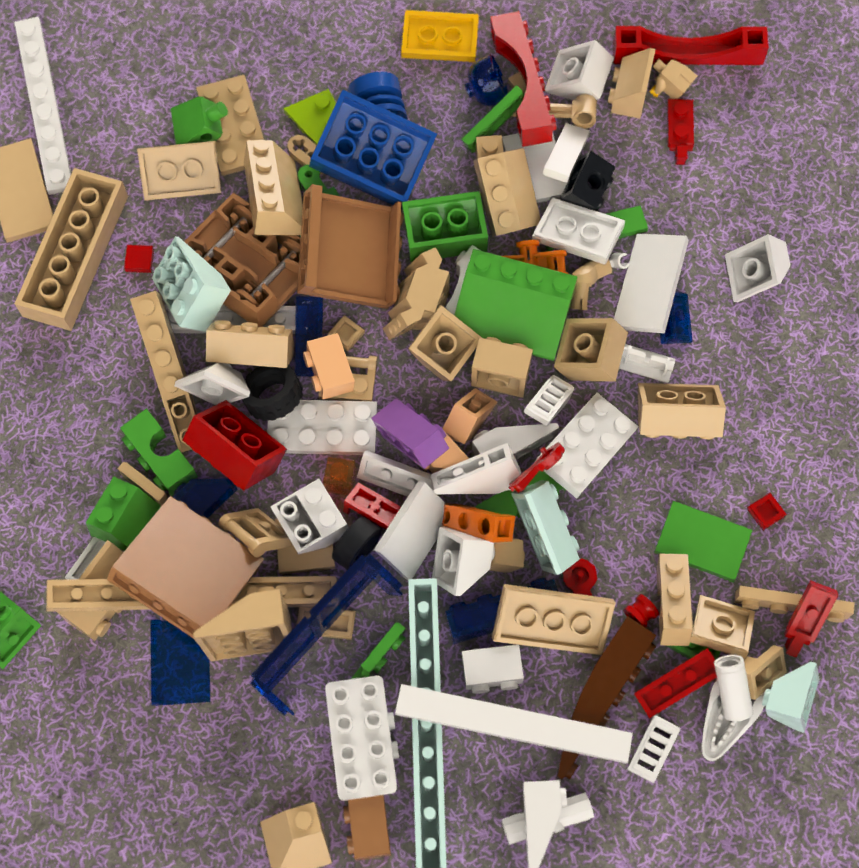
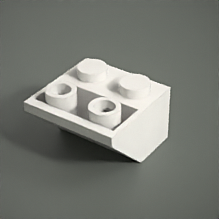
M320 479L313 481L270 506L298 554L326 548L340 540L348 529L346 521Z

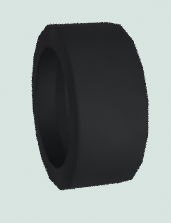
M363 516L358 518L338 541L332 553V559L350 572L355 570L374 549L382 530Z

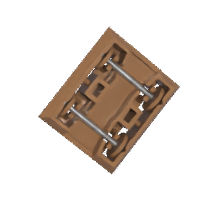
M234 192L184 241L223 276L231 290L223 305L247 322L258 324V327H263L297 291L301 237L298 235H255L250 203ZM277 242H279L282 245L280 250L278 249Z

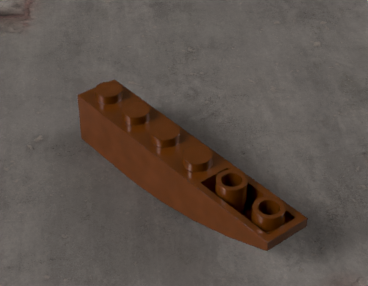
M627 616L597 661L581 692L571 720L605 727L610 719V716L606 714L611 705L618 707L626 694L622 688L627 681L633 683L642 670L637 665L642 658L649 659L657 647L652 643L657 635ZM561 751L556 780H560V783L564 777L570 780L579 767L575 763L579 756L578 753Z

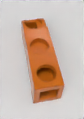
M444 504L443 526L492 543L512 542L515 516L499 514L463 504Z

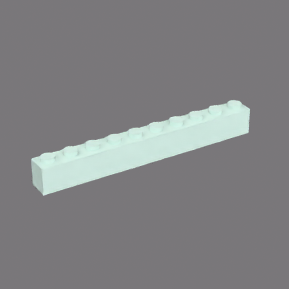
M437 578L408 579L411 686L441 692ZM412 719L416 868H446L442 725Z

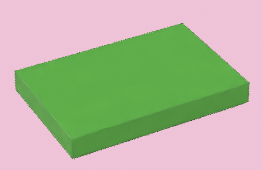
M673 501L654 553L688 554L689 566L734 583L752 530Z

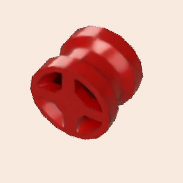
M642 594L635 598L633 605H628L623 610L626 617H630L645 628L648 626L650 619H655L659 616L656 606Z

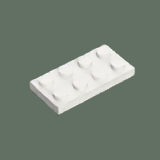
M596 393L545 448L547 450L559 442L564 447L565 452L554 466L544 470V472L575 498H578L639 426L599 393Z
M300 400L298 406L291 413L286 414L285 417L277 418L274 421L268 420L267 433L287 448L285 453L363 455L366 450L375 453L376 426L371 418L377 414V402Z

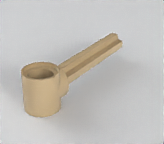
M579 95L573 100L572 104H550L551 110L549 114L554 115L555 118H572V123L584 129L591 128L596 123L597 100L592 95ZM516 112L511 117H517Z

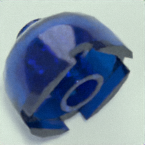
M486 55L471 65L468 71V83L465 84L469 97H475L480 104L488 107L496 106L509 93L507 85L504 87L501 77L503 76L502 71L493 55Z

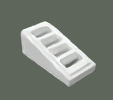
M552 375L526 406L524 413L547 426L568 403L574 387L559 377Z
M654 715L627 770L654 783L681 728ZM657 727L670 734L669 738L654 732V728ZM649 738L665 745L664 749L649 743ZM644 748L660 756L658 761L642 753ZM640 759L654 766L653 771L637 764L638 760Z

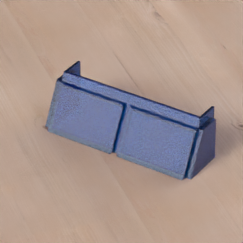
M370 553L367 557L361 555L310 610L311 617L309 619L304 617L251 674L253 678L250 682L251 686L277 713L283 716L287 713L290 715L295 714L272 692L273 688L372 581L378 584L390 596L403 595L399 590L403 585Z

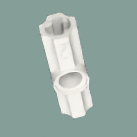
M586 792L567 798V806H562V812L554 829L555 833L564 830V827L594 818L592 806ZM524 812L501 820L509 845L526 840Z

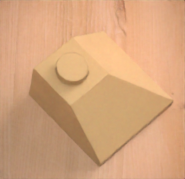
M440 305L408 349L424 367L442 381L451 382L476 349L479 337H482Z
M315 802L285 810L260 822L271 868H319L332 864L318 807Z

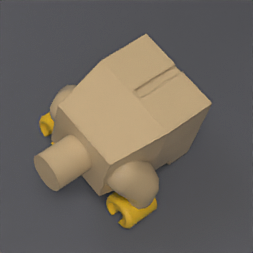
M658 59L652 67L660 74L655 78L656 85L652 87L649 93L657 98L663 91L669 96V99H678L697 78V75L687 66L675 60H671L665 65Z

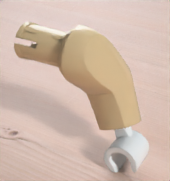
M613 253L606 265L590 261L575 270L572 275L578 277L570 309L587 310L589 287H592V284L595 285L598 279L611 274V267L619 269L629 267L630 263H620L621 257L627 254Z

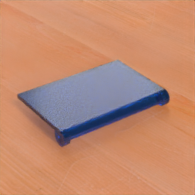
M151 620V706L211 702L210 660L194 638L170 622Z

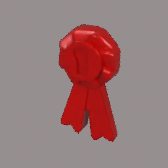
M559 442L547 450L543 446L540 449L542 455L532 466L514 479L508 488L512 492L514 490L518 493L522 492L539 470L543 472L550 469L562 458L565 452L564 447Z
M579 559L563 572L565 586L573 591V594L592 596L590 590L597 581L595 566L586 559Z

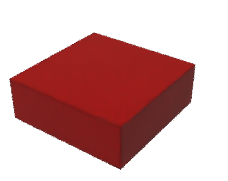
M127 245L125 271L152 273L153 246Z
M768 493L747 507V510L763 531L787 515L771 493Z

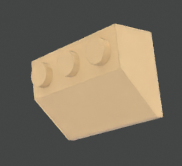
M524 148L477 158L473 161L492 237L539 224L541 217Z
M218 320L211 323L206 330V362L287 368L295 354L292 329H285L283 325H269L267 328L258 327V324L251 322L231 325L230 321Z
M638 383V426L640 435L650 438L672 436L678 439L692 436L707 440L723 437L726 406L719 385Z
M107 540L79 579H107L111 567L123 554V551ZM122 610L56 612L67 623L95 641L98 636L102 637L107 633L111 625L109 621L115 613L119 614Z

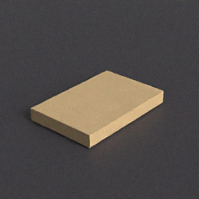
M215 141L137 149L144 201L222 192Z

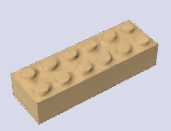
M77 168L73 169L14 303L22 317L72 331L127 201L128 194L122 181Z

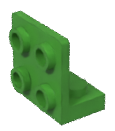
M0 592V668L4 669L42 625L2 592Z

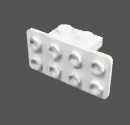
M371 676L327 683L325 691L338 797L345 801L395 793L397 782L394 759H399L397 741L391 742L390 730H395L393 712H387L382 677Z

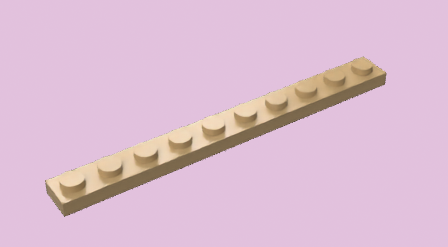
M336 576L252 577L232 603L234 605L248 594L256 593L257 589L261 587L271 586L275 590L280 589L287 607L336 606L338 604ZM107 579L47 580V611L150 610L107 581Z

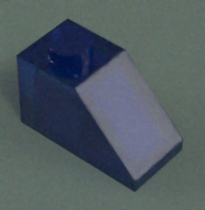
M191 479L187 484L183 483L175 490L173 498L184 502L189 509L208 519L238 489L230 479Z

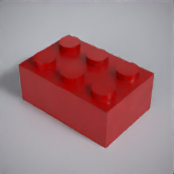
M227 400L194 415L182 440L194 452L201 455L215 469L223 473L234 485L240 487L243 491L272 475L278 468L287 450L286 447Z

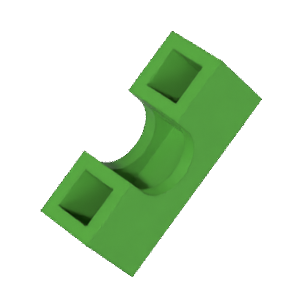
M147 408L120 427L124 434L121 440L130 452L134 449L140 455L137 461L146 472L151 469L156 476L152 480L161 490H167L173 496L198 477L194 468L179 449L168 456L154 454L156 445L167 436Z

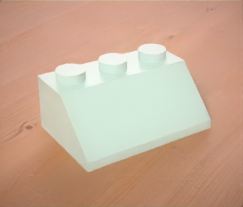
M540 480L527 486L522 492H512V497L541 569L558 575L579 560L577 554L579 545L575 537L569 534L567 529L569 520L564 510L559 509L556 501L559 499L555 486L549 484V481Z

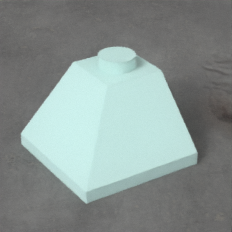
M809 662L773 681L772 688L766 689L762 703L763 706H766L765 709L768 717L802 733L805 732L819 683L817 663Z

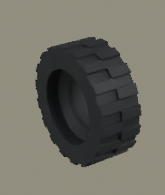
M290 365L287 368L260 366L246 376L245 382L250 390V395L242 399V401L255 419L274 421L277 418L285 417L286 414L291 413L298 406L303 396V387ZM275 384H283V388L276 395L260 399L259 396L268 387Z

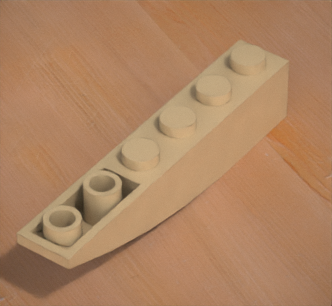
M157 291L131 298L130 301L177 448L183 453L192 450L182 440L193 416L198 413L193 395L174 386L177 380L187 375L162 295Z

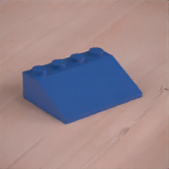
M342 89L311 157L309 167L388 204L394 205L397 202H401V210H403L402 202L408 201L437 133Z

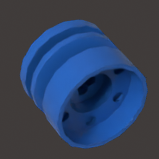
M388 72L367 73L349 84L347 92L407 119L399 80L394 74Z

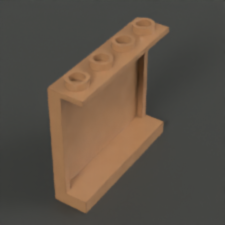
M312 184L303 195L297 293L378 308H389L397 302L400 295V287L397 286L401 271V262L399 261V251L402 247L400 227L404 218V214L401 212V202H397L390 207L322 193L323 186Z
M170 496L111 567L107 581L194 638V631L232 605L252 576L256 575L264 558L253 556L248 548L238 542L233 535L222 531L213 525L209 519L189 509L184 502L177 501Z

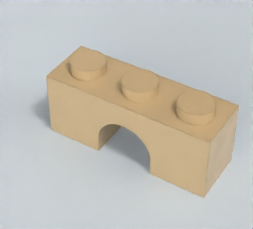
M659 554L657 594L660 595V645L689 646L693 624L688 554Z

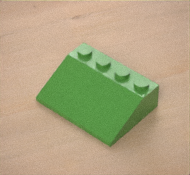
M473 249L454 316L484 339L494 337L502 343L511 345L513 343H521L529 349H533V356L554 361L578 276Z

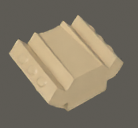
M436 247L420 254L404 269L407 277L398 284L400 287L399 299L394 304L393 309L388 312L392 321L382 328L389 341L410 330H422L440 305L445 307L450 290L449 271L439 269L442 258Z

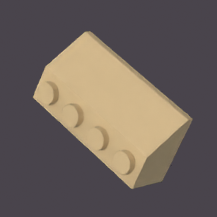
M247 140L244 168L254 234L301 235L303 202L295 160L272 140Z

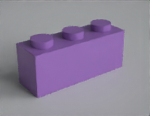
M394 399L371 418L385 440L423 469L449 449L444 440L446 437L444 430L438 424L432 425L423 413L418 415L409 403L403 404L398 399Z

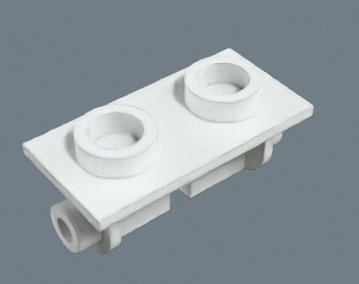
M625 344L619 369L669 383L675 359Z

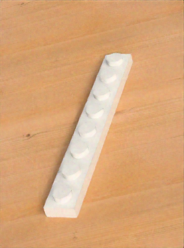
M34 17L16 21L15 27L48 194L53 195L64 192L71 176L42 25L40 18Z

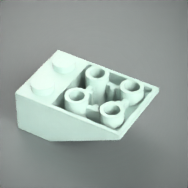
M177 236L174 237L170 246L167 247L163 259L154 270L152 276L155 285L179 327L206 332L231 291L223 276Z

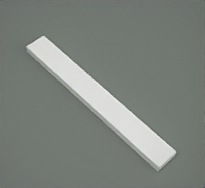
M403 684L400 687L395 715L625 764L629 760L633 734Z

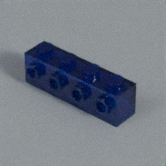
M539 578L530 582L531 586H527L529 588L558 591L554 579L547 581L546 578ZM485 594L476 598L477 602L467 605L465 602H458L449 606L450 610L445 611V620L453 645L493 633L501 594L494 597L492 594Z

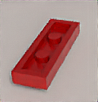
M707 648L635 692L634 695L649 719L717 677L714 665L715 658Z

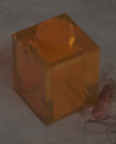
M328 457L323 485L328 493L347 496L354 488L357 473L356 462Z

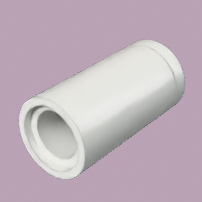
M726 655L715 660L714 665L724 718L729 721L746 720L753 715V708L744 659L739 655Z

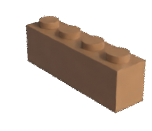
M384 795L348 800V806H343L345 824H351L352 836H347L348 854H354L356 861L391 856Z

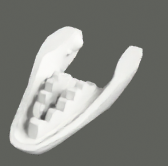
M716 680L710 693L702 738V754L707 760L715 761L722 757L756 721L764 708L762 703L765 692L756 700L751 701L753 715L750 718L742 721H729L724 718L718 681Z

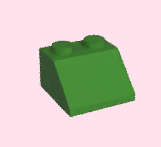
M113 476L87 519L86 525L90 536L105 542L108 540L119 549L125 551L162 506L139 487Z

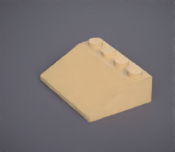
M271 586L261 587L257 589L256 593L248 594L193 632L195 641L210 661L295 648L291 614L280 589L275 590Z

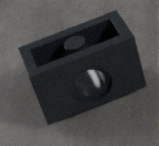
M593 151L584 154L578 158L560 200L598 211L604 202L602 196L605 190L613 182L612 174L615 166Z

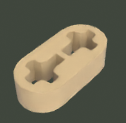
M296 135L290 138L287 146L289 155L300 165L304 166L310 164L317 145L303 135ZM303 144L305 152L301 149L295 151V145L301 146Z

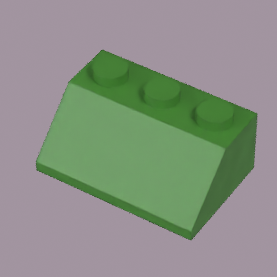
M480 191L402 202L410 263L420 254L435 247L441 258L459 256L462 251L465 250L467 252L472 245L481 251L488 252V233Z

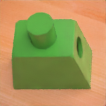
M196 97L172 107L171 115L176 144L218 140L223 133L220 119L228 115L226 105L222 102L214 103L204 97Z

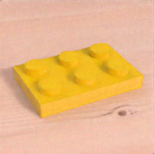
M405 10L401 58L476 62L479 14Z

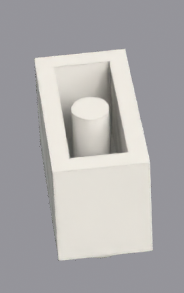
M519 645L462 651L466 690L472 689L473 694L489 692V687L501 686V690H513L518 688V684L523 683L524 676Z

